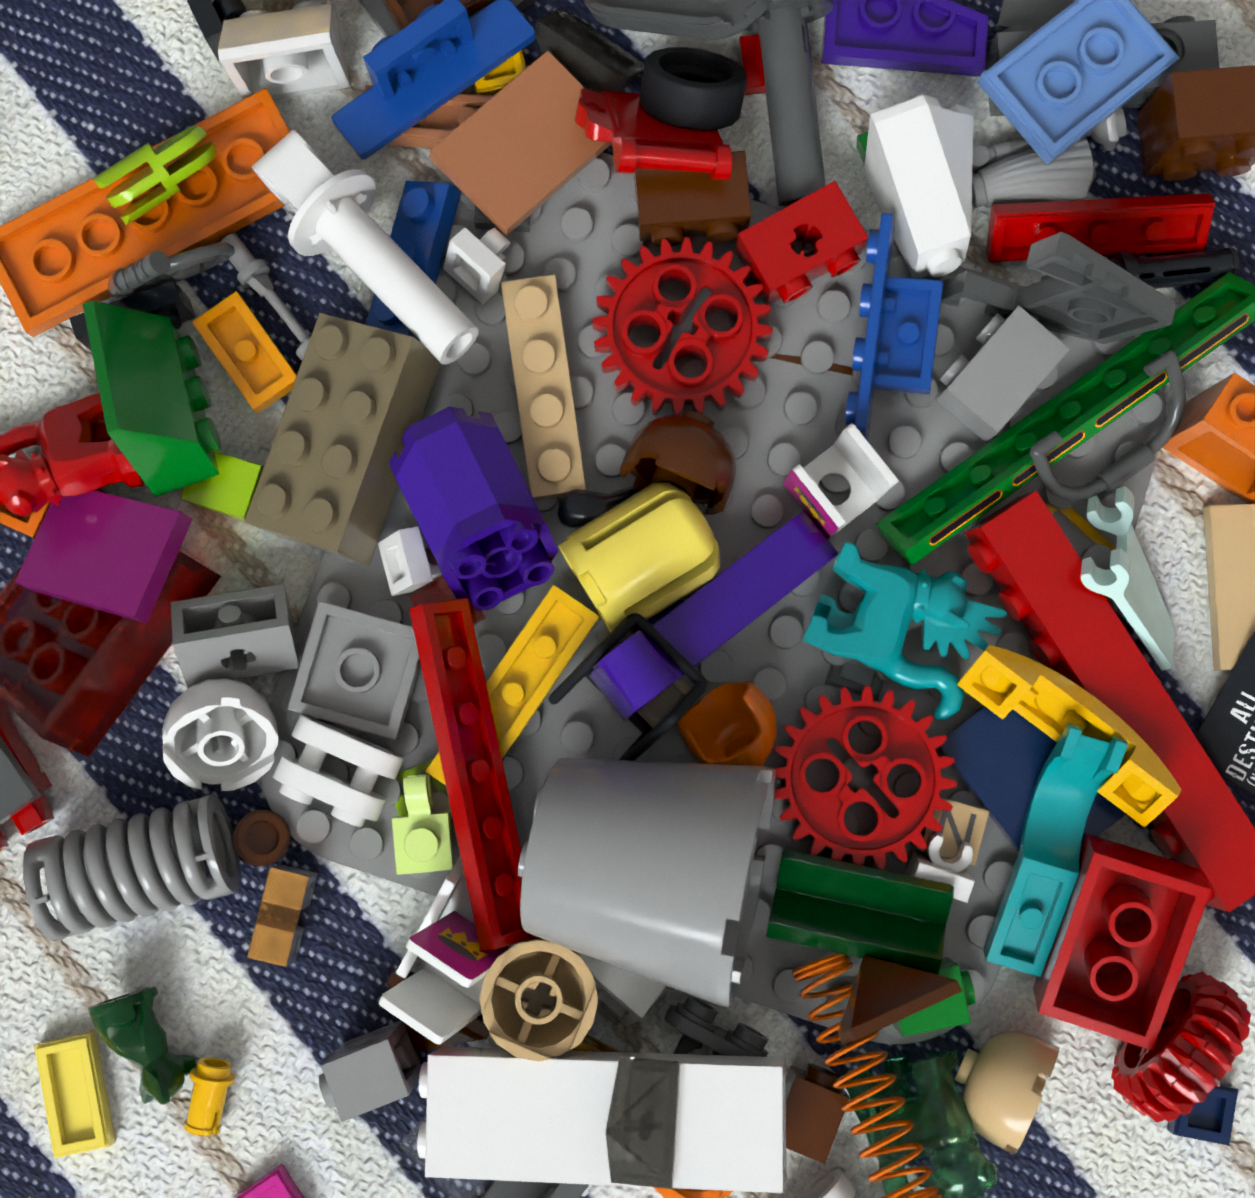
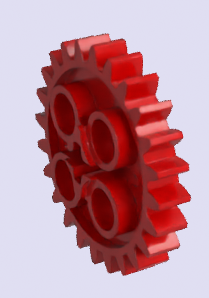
M685 237L680 252H673L667 239H662L660 255L656 257L645 246L640 247L641 264L638 267L625 258L621 261V270L625 276L624 280L610 275L606 278V286L614 296H597V307L608 315L593 318V329L608 335L595 340L594 348L595 352L611 353L601 363V369L603 373L620 371L614 382V389L617 392L630 385L634 387L631 398L632 405H638L646 396L651 398L652 415L656 416L661 411L664 403L672 404L673 415L681 416L684 405L690 404L694 412L703 414L704 401L708 400L721 411L725 408L723 392L727 390L739 399L743 396L745 390L739 380L740 377L750 381L757 380L759 371L750 360L760 362L767 359L769 351L756 342L771 339L773 328L758 324L759 321L769 317L771 306L754 304L762 295L764 287L762 284L746 287L744 283L749 277L751 268L749 265H746L733 272L730 269L733 258L732 251L725 253L719 260L712 258L713 242L708 241L701 253L698 254L693 253L690 237ZM678 281L687 287L689 295L683 300L671 302L660 294L659 289L667 282ZM705 288L711 291L710 297L701 305L693 317L691 334L688 332L681 334L664 366L661 369H655L653 367L654 361L671 342L673 324L678 326L683 324L700 292ZM723 310L733 317L735 326L728 331L718 332L708 326L705 318L713 311ZM639 326H648L658 333L659 339L654 345L641 348L630 341L629 334ZM693 355L704 363L706 370L700 376L687 378L676 370L675 363L683 356Z
M870 686L864 687L860 701H853L848 689L843 687L840 692V704L833 706L829 699L822 694L819 696L822 712L817 716L804 707L799 710L806 723L802 730L790 725L785 726V731L795 741L792 747L775 746L774 751L788 760L786 766L775 768L776 777L786 779V787L776 790L774 798L789 799L791 805L779 816L781 821L797 818L801 823L792 836L795 841L808 834L815 838L811 846V855H817L827 846L832 849L831 859L841 861L844 854L852 855L853 864L863 866L865 856H873L878 868L884 870L886 864L885 853L893 851L896 857L905 863L908 860L904 845L909 841L923 850L927 848L925 839L920 833L924 827L933 831H942V826L932 815L935 809L952 811L953 806L940 798L939 795L940 790L957 787V782L941 777L940 769L955 763V759L953 757L937 756L935 749L940 747L947 740L946 735H938L929 738L925 733L934 719L931 715L917 722L911 718L915 701L910 700L898 710L893 707L894 691L889 690L881 703L873 702ZM858 722L872 723L880 732V745L871 754L857 753L849 744V730ZM833 738L837 740L861 768L867 767L870 764L875 767L877 773L872 777L873 783L898 809L899 814L897 817H889L867 790L863 788L857 789L855 792L850 790L847 784L852 780L853 776L827 747L828 739ZM816 759L830 760L838 769V782L829 791H816L806 781L807 767ZM898 764L911 766L918 775V787L908 797H897L890 791L887 785L888 773ZM862 801L874 808L877 820L871 831L858 835L846 828L844 814L851 804Z

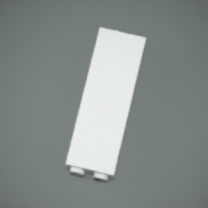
M443 1046L428 1055V1062H423L421 1066L419 1093L421 1098H427L426 1122L421 1123L418 1132L417 1150L419 1158L425 1159V1177L783 1193L786 1183L785 1057L568 1050L560 1056L538 1062L515 1057L503 1048Z

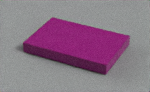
M92 491L78 496H62L63 500H61L60 505L50 504L14 583L28 590L147 624L193 519L178 510L99 491Z

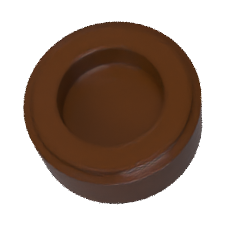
M255 810L246 814L235 825L231 839L232 847L236 856L245 864L253 867H265L277 862L284 856L290 844V830L286 821L279 814L270 810Z

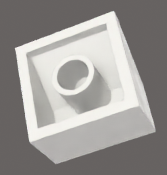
M302 2L295 5L291 10L273 13L263 10H251L241 14L239 18L224 20L218 46L219 61L243 99L264 88H267L273 99H280L350 87L342 29L332 3Z

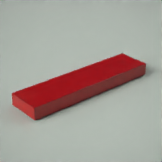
M1210 193L994 204L991 205L986 255L989 262L1025 261L1028 259L1031 244L1059 232L1072 236L1102 256H1113L1115 252L1127 251L1133 255L1205 251L1215 201Z

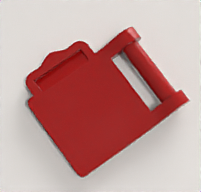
M581 89L574 121L584 129L585 136L588 139L611 142L615 173L634 174L636 168L708 173L711 180H729L732 173L730 145L723 144L718 130H694L661 122L648 115L640 106V93L601 91L597 93L589 89Z

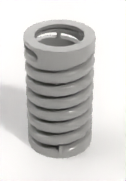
M209 794L189 800L188 802H179L174 807L173 814L170 810L160 807L156 808L150 814V817L144 813H137L132 816L129 822L118 818L113 820L108 827L96 824L92 825L87 832L77 829L71 831L65 838L54 835L29 843L24 852L23 880L31 913L42 934L50 941H58L69 936L88 933L95 927H111L117 921L130 922L139 915L152 916L160 909L171 911L175 910L180 904L193 905L197 904L201 899L212 900L237 893L241 882L240 860L232 847L233 829L222 802L216 795ZM42 868L45 869L48 891L46 894L42 892L40 870ZM51 901L58 917L57 920L52 916L45 902Z

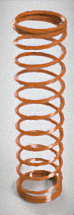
M835 953L807 963L792 971L791 975L795 976L793 980L796 982L830 972L804 987L799 994L803 999L842 993L813 1009L808 1014L807 1018L809 1020L821 1021L844 1016L845 1010L822 1015L816 1014L849 997L854 984L814 993L807 992L852 968L853 963L850 962L851 958L848 955ZM842 1021L821 1032L817 1036L816 1042L831 1043L841 1041L838 1035L826 1036L838 1030ZM879 1030L828 1056L824 1062L827 1066L875 1058L834 1081L833 1087L836 1089L886 1080L842 1105L841 1110L850 1112L895 1103L852 1127L850 1130L851 1134L859 1135L905 1126L894 1134L860 1151L859 1157L863 1159L915 1149L903 1158L870 1174L867 1180L876 1182L893 1177L926 1172L914 1181L881 1198H941L942 1194L938 1193L940 1189L936 1186L903 1194L927 1180L933 1172L931 1168L920 1166L892 1171L918 1156L924 1148L923 1145L907 1143L879 1149L909 1132L915 1124L913 1121L897 1120L868 1126L902 1107L906 1101L905 1098L896 1096L856 1104L891 1085L897 1076L894 1074H881L845 1082L887 1058L888 1053L885 1051H875L836 1059L875 1038Z

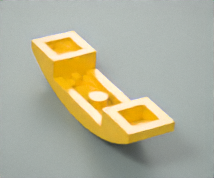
M989 645L957 683V686L1002 720L1013 709L1055 742H1058L1068 723L1080 726L1082 729L1081 734L1110 742L1114 736L1125 739L1128 746L1118 772L1111 774L1100 785L1097 792L1144 828L1169 806L1182 790L1160 758L1117 714L1079 685L1039 662L1010 650Z

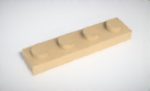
M555 274L501 282L530 493L534 500L562 497L574 489L586 490Z

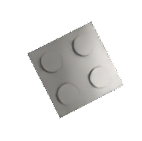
M319 601L287 710L399 740L421 664L413 627Z

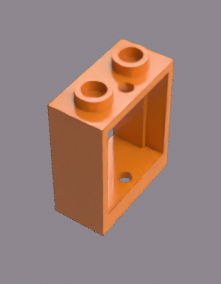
M1234 372L1187 401L1180 424L1168 443L1162 448L1247 504L1255 503V385Z

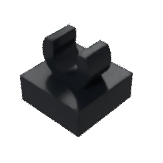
M187 0L206 42L219 61L218 46L224 20L239 18L241 14L247 12L241 0Z

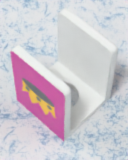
M851 423L842 431L835 443L804 468L800 464L794 467L784 481L783 486L802 510L806 511L826 538L830 539L887 494L899 481L857 427ZM837 474L848 482L850 493L844 503L832 505L820 490L818 484L824 476Z
M453 911L409 938L406 948L427 963L423 969L383 993L379 1000V1005L433 1043L440 1045L482 1014L479 999L484 976L497 956L510 947L505 946L496 950L480 951L475 924L456 911Z

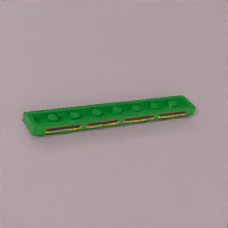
M1231 272L1224 275L1175 310L1172 325L1145 332L877 522L875 525L882 539L911 566L1036 478L1038 473L1030 456V448L1052 431L1058 432L1063 441L1046 453L1050 466L1057 463L1169 383L1165 369L1153 378H1150L1144 371V366L1168 350L1174 351L1183 373L1255 321V285Z

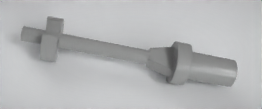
M236 233L227 235L220 243L227 242L235 248V253L229 258V261L239 272L237 280L244 288L252 287L258 294L265 296L301 342V345L296 350V355L302 361L311 337L274 292V286L268 277L270 268L263 259H255Z

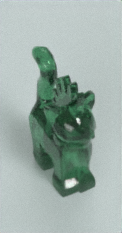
M957 1050L933 1052L930 1059L916 1061L913 1065H911L908 1056L886 1060L883 1074H894L897 1076L896 1080L888 1087L856 1104L889 1097H903L906 1101L902 1107L868 1126L897 1120H911L915 1124L909 1132L879 1149L907 1143H919L924 1148L912 1160L929 1156L931 1164L935 1167L931 1176L918 1185L919 1187L928 1188L936 1186L940 1189L938 1193L942 1194L941 1198H986V1190L997 1185L998 1167L987 1160L978 1149L981 1146L979 1139L973 1134L972 1119L965 1102L955 1087L952 1071L959 1063ZM869 1068L845 1082L871 1077L874 1074ZM849 1070V1071L843 1073V1075H845V1074L851 1072L852 1070ZM911 1072L917 1088V1097L913 1098L906 1080ZM886 1080L846 1088L850 1100ZM895 1103L874 1106L854 1112L861 1123ZM905 1126L865 1133L868 1146L894 1134ZM915 1149L876 1156L878 1158L879 1170L910 1154ZM906 1163L892 1171L905 1169ZM907 1175L882 1180L886 1195L909 1183ZM911 1189L903 1194L912 1193L914 1190Z

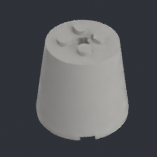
M581 758L558 759L553 765L544 787H541L537 794L529 841L524 843L519 858L518 876L522 877L520 916L523 930L526 933L695 997L731 1008L736 989L732 988V982L740 984L761 887L766 857L755 855L759 828L769 830L771 826L776 785L775 768L748 765Z

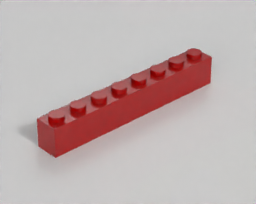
M1037 490L1017 497L965 531L964 533L971 543L968 546V551L972 560L982 572L990 573L1001 589L998 597L1003 608L1014 620H1021L1032 637L1029 641V646L1037 660L1079 685L1117 714L1154 751L1182 789L1179 796L1151 821L1155 827L1151 830V835L1157 846L1165 855L1175 858L1177 862L1199 868L1211 888L1206 906L1231 912L1254 896V826L1106 597L1087 589L1081 581L1082 560Z

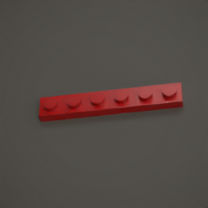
M464 598L440 601L409 608L480 951L496 950L537 937L526 933L521 924L520 898L522 877L518 876L521 846L469 600Z

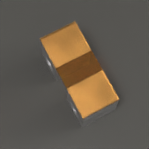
M282 864L269 869L247 958L283 967L296 961L304 927L297 926L301 910L310 906L318 873Z

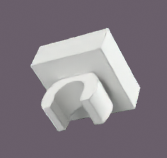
M463 228L449 242L443 269L479 302L484 304L498 292L506 266L504 262L506 256L501 252L510 245V241L495 228L489 230L480 240L467 228Z
M419 526L397 530L378 543L391 596L411 593L442 575L438 565L428 563L425 549L430 547L425 537L421 536Z
M934 831L927 840L926 850L928 856L913 851L906 871L907 875L950 884L954 887L953 898L968 903L975 881L965 868L972 861L973 849L969 843L962 841L959 852L954 858H942L939 850L944 837L941 833Z

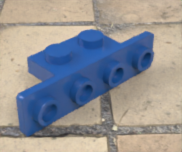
M444 0L440 4H433L424 9L414 22L397 34L386 36L378 41L372 51L363 57L373 87L334 113L331 117L333 124L359 158L367 159L536 39L535 30L510 0H496L470 19L468 18L466 8L459 0Z
M882 213L880 230L870 229L866 263L875 264L873 284L863 283L859 309L860 317H868L866 338L856 337L852 364L853 371H861L859 392L849 391L845 424L850 425L853 423L867 441L869 438L875 390L930 394L943 294V281L889 277L895 233L893 213Z

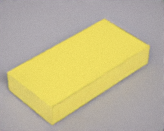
M96 1030L48 1040L34 1045L54 1158L110 1147L116 1140Z

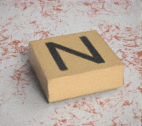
M942 798L949 802L953 808L952 811L935 809L932 815L943 828L941 832H938L944 837L939 854L945 858H954L959 852L962 841L969 843L973 849L970 865L975 866L989 811ZM924 827L921 835L927 844L929 836L934 831ZM917 847V850L927 852L926 849L923 850V849Z

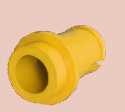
M205 1057L199 1059L197 1067L190 1071L189 1077L194 1084L187 1119L184 1122V1130L199 1136H212V1133L218 1135L221 1132V1120L229 1086L235 1083L236 1079L235 1074L231 1072V1062L221 1058Z

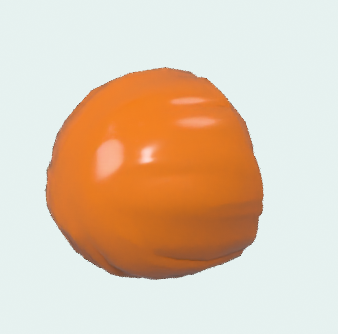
M751 681L726 683L712 689L699 703L689 708L678 721V730L690 752L702 764L762 766L774 746L777 724L770 700Z

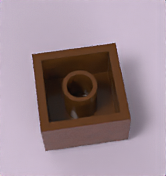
M1255 65L1180 71L1169 74L1137 114L1144 177L1163 175V180L1175 182L1192 178L1197 175V172L1217 171L1219 177H1232L1251 170V166L1255 164Z

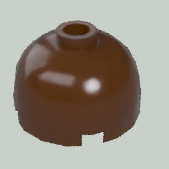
M686 411L682 416L667 415L656 418L637 431L628 446L621 464L620 474L623 479L629 472L634 475L636 479L633 487L637 488L639 492L653 483L669 482L684 490L690 496L693 503L707 504L704 514L714 515L724 511L736 473L735 455L725 437L714 428L715 424L709 417L697 412Z

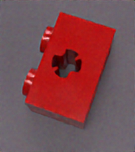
M833 181L738 233L735 252L743 266L749 265L751 268L749 276L753 283L763 285L764 289L761 297L765 304L769 305L780 298L784 304H787L811 290L813 287L811 281L829 272L831 277L834 278L855 267L861 261L858 255L862 253L869 237L837 182ZM802 241L803 248L806 243L811 244L814 248L811 256H804V250L801 251L800 255L796 254L793 251L795 242Z

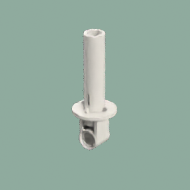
M291 130L251 166L271 192L284 205L288 204L296 213L289 227L288 240L298 254L314 256L332 248L441 364L446 365L454 362L473 345L478 336L479 329L367 214L376 194L375 181L367 172L360 169H351L334 176L314 150L294 130Z

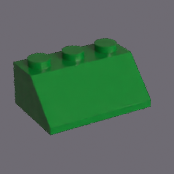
M97 301L82 304L107 433L153 495L158 497L219 475L214 452L222 449L221 441L212 420L209 417L206 418L204 409L210 408L212 404L202 378L199 375L196 376L195 368L201 367L202 362L191 336L181 337L171 319L166 316Z

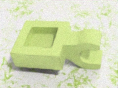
M430 774L408 775L406 778H403L404 797L408 815L394 816L392 818L396 874L452 870L455 865L451 813L450 811H433Z

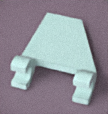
M1125 486L1117 488L1115 508L1103 506L1097 495L1088 498L1087 505L1088 521L1094 527L1116 535L1117 543L1116 549L1112 550L1110 554L1109 567L1111 569L1098 568L1091 557L1082 559L1081 581L1087 589L1113 599L1162 671L1172 669L1175 628L1131 524L1134 514V495Z

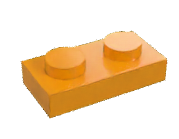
M237 291L192 321V324L256 413L259 414L291 392L297 374Z

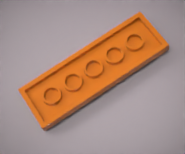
M267 88L193 125L203 128L207 135L195 146L167 163L166 167L209 142H214L216 146L214 159L200 170L179 182L180 192L127 226L119 217L120 214L128 206L161 186L162 183L159 182L133 200L116 208L111 206L106 196L120 183L149 165L147 162L102 189L98 188L93 179H90L0 226V284L27 334L34 338L68 320L70 317L83 312L82 304L91 301L102 302L112 297L108 291V283L111 276L117 270L124 269L154 251H161L169 258L179 253L213 244L285 206L251 167L290 132ZM168 138V139H166L165 141H163V142H161V143H159V144L153 146V148L155 149L156 147H158V146L161 145L162 143L166 142V141L169 140L170 138Z

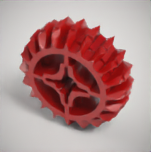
M1202 971L1193 975L1183 976L1177 983L1154 1050L1121 1041L1123 1047L1115 1055V1066L1112 1069L1111 1078L1114 1080L1113 1088L1123 1096L1122 1099L1143 1116L1147 1115L1157 1123L1164 1120L1168 1122L1176 1120L1180 1114L1186 1115L1191 1113L1196 1103L1205 1102L1208 1093L1214 1087H1220V1080L1226 1072L1233 1070L1232 1063L1235 1057L1243 1052V1045L1241 1043L1249 1036L1250 1028L1248 1024L1250 1023L1251 1013L1247 1010V1004L1237 996L1238 993L1225 982H1220L1218 979Z

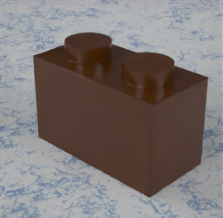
M745 151L732 152V173L729 180H711L708 173L636 168L634 183L640 242L652 241V245L661 247L662 239H667L670 246H676L683 243L685 237L706 236V239L710 242H727L737 239L738 233L749 228L751 207Z

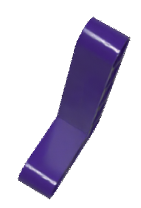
M803 510L654 624L653 627L695 667L839 553L806 511ZM639 630L596 664L589 677L621 718L626 721L685 674Z

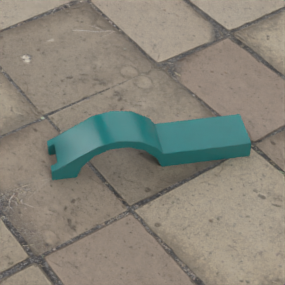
M1071 723L1067 724L1053 748L1033 789L1025 816L1020 851L983 950L985 960L1038 977L1042 976L1080 874L1079 857L1081 841L1087 817L1098 793L1097 790L1111 774L1118 772L1128 746L1125 739L1115 736L1110 742L1083 735L1081 734L1082 729L1080 726Z

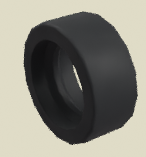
M668 47L655 50L645 58L639 104L648 115L661 122L680 128L718 130L729 127L740 118L747 82L746 71L737 62L707 50L688 47Z

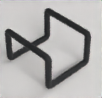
M637 613L628 615L548 698L551 704H557L584 677L600 691L589 677L593 667L636 626L695 685L653 729L637 712L628 719L642 734L618 760L635 761L681 719L707 688L705 678L643 616Z

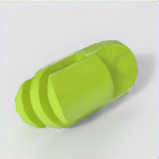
M192 126L173 136L155 149L150 143L145 144L92 179L98 188L102 189L116 182L145 162L149 164L120 183L106 196L111 206L116 208L133 200L159 182L162 183L161 186L128 206L120 214L119 217L127 226L180 192L181 188L178 183L213 160L216 155V146L214 142L204 144L166 167L167 163L195 146L207 135L203 128Z

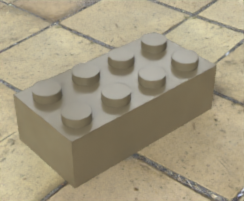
M319 313L244 522L276 536L369 566L398 486L389 462L394 452L397 453L398 457L401 455L405 447L402 437L407 427L421 420L441 363L414 337Z

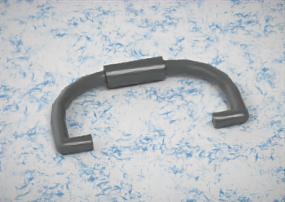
M1165 351L1144 366V371L1150 378L1155 377L1165 369L1171 386L1172 400L1167 418L1158 433L1146 444L1140 443L1098 473L1096 480L1084 486L1069 487L1058 481L1052 472L1046 453L1063 441L1055 430L1030 448V456L1038 476L1052 495L1072 501L1088 499L1103 491L1111 492L1155 460L1154 455L1168 443L1180 424L1186 404L1185 381L1174 351Z

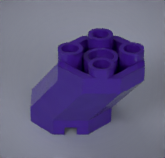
M449 406L408 426L402 437L405 447L399 457L394 452L389 465L437 561L440 571L456 599L468 598L475 609L489 610L520 592L547 582L554 573L555 569L552 560L559 550L492 414L478 411L481 418L467 416L463 408Z

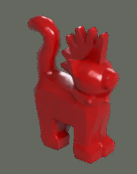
M100 393L56 407L47 412L41 420L15 426L0 435V505L5 504V508L14 514L29 516L31 513H37L48 502L60 505L61 500H63L62 496L82 495L113 483L123 482L130 488L144 486V481L107 433ZM35 445L41 446L42 454L34 452L29 459L22 450ZM16 453L15 458L8 457V456H10V455Z

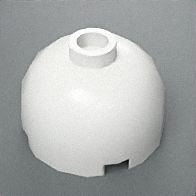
M220 678L207 679L194 684L172 702L164 719L162 728L163 760L173 777L192 788L202 790V783L211 785L221 784V791H231L252 784L268 772L275 761L274 752L278 746V730L273 711L265 697L244 682Z

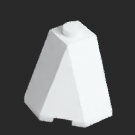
M926 95L912 98L870 114L864 176L881 212L893 213L894 240L914 279H920L928 275L941 277L956 270L961 263L965 262L971 237L973 114L969 107L955 104L950 110L941 108L937 98Z

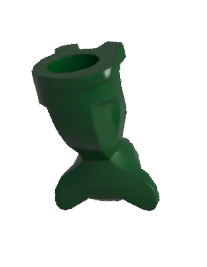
M156 986L136 990L90 1006L88 1011L91 1019L106 1045L119 1056L140 1067L141 1079L139 1090L142 1102L147 1104L155 1098L161 1105L169 1103L170 1097H173L182 1089L185 1077L190 1075V1071L193 1068L197 1067V1063L191 1055H176L168 1051L167 1034L158 1023L152 1009L153 1000L158 995Z

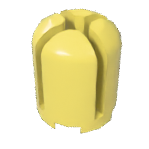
M669 482L649 485L566 536L567 540L558 545L572 572L577 576L610 632L632 613L640 614L646 620H649L712 581L720 569V548L707 520L697 505L692 502L690 496L684 490Z

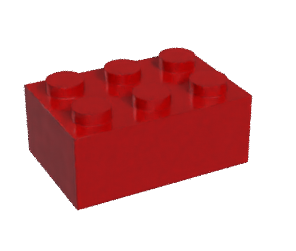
M1086 833L1080 850L1079 877L1042 976L1036 977L1033 986L1037 1010L1040 1014L1153 1051L1211 888L1199 868Z

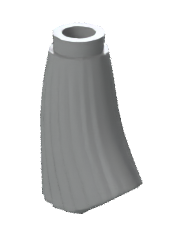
M1084 136L1048 166L1031 148L978 170L976 174L972 175L973 207L985 206L989 208L994 204L1085 200L1096 177L1092 151L1086 137Z

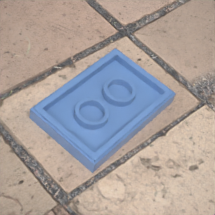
M1075 0L981 74L977 83L1048 166L1173 67L1180 57L1131 0Z

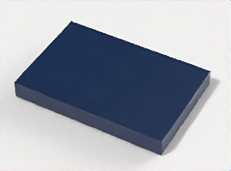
M983 705L946 733L947 740L938 749L944 756L955 759V763L951 766L984 809L989 811L990 817L1019 853L1025 816L1033 789L1045 762L1057 742L1012 709L1002 720ZM1097 793L1087 817L1081 847L1086 833L1099 836L1126 815V813L1099 793Z

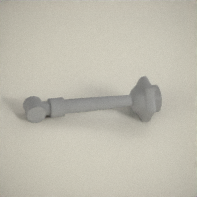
M1122 107L1085 137L1091 136L1095 142L1101 144L1107 151L1114 150L1119 138L1125 136L1127 131ZM1024 138L1013 142L1006 140L991 145V148L981 145L974 146L972 173L976 174L978 170L987 165L1032 147Z

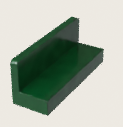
M784 850L781 856L766 937L862 959L865 955L938 975L942 963L946 924L954 897V887L946 883Z

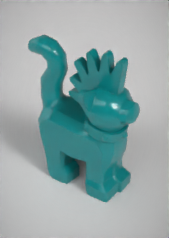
M845 541L832 570L841 576L843 580L864 592L854 614L844 613L837 608L835 599L821 594L802 641L834 656L856 659L867 667L884 673L893 682L910 689L936 688L941 692L942 697L935 709L934 717L938 720L949 719L961 709L965 695L964 690L957 686V683L960 681L959 676L941 665H919L905 658L902 649L910 620L913 619L915 623L923 621L922 647L924 650H929L936 641L940 656L945 657L948 654L949 643H951L963 659L968 660L970 653L965 640L984 651L989 645L978 633V630L993 635H1000L1002 633L998 626L987 621L985 618L1006 617L1007 612L1003 609L968 600L965 594L967 580L957 572L946 571L939 577L931 578V575L927 574L925 569L915 574L908 569L898 566L872 563L860 558L858 546Z

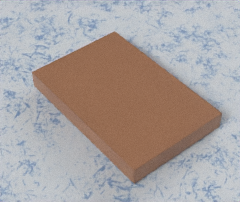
M546 51L431 148L429 158L507 236L608 148L611 142L588 139L585 136L584 129L576 124L574 120L580 91L582 88H585L549 51Z

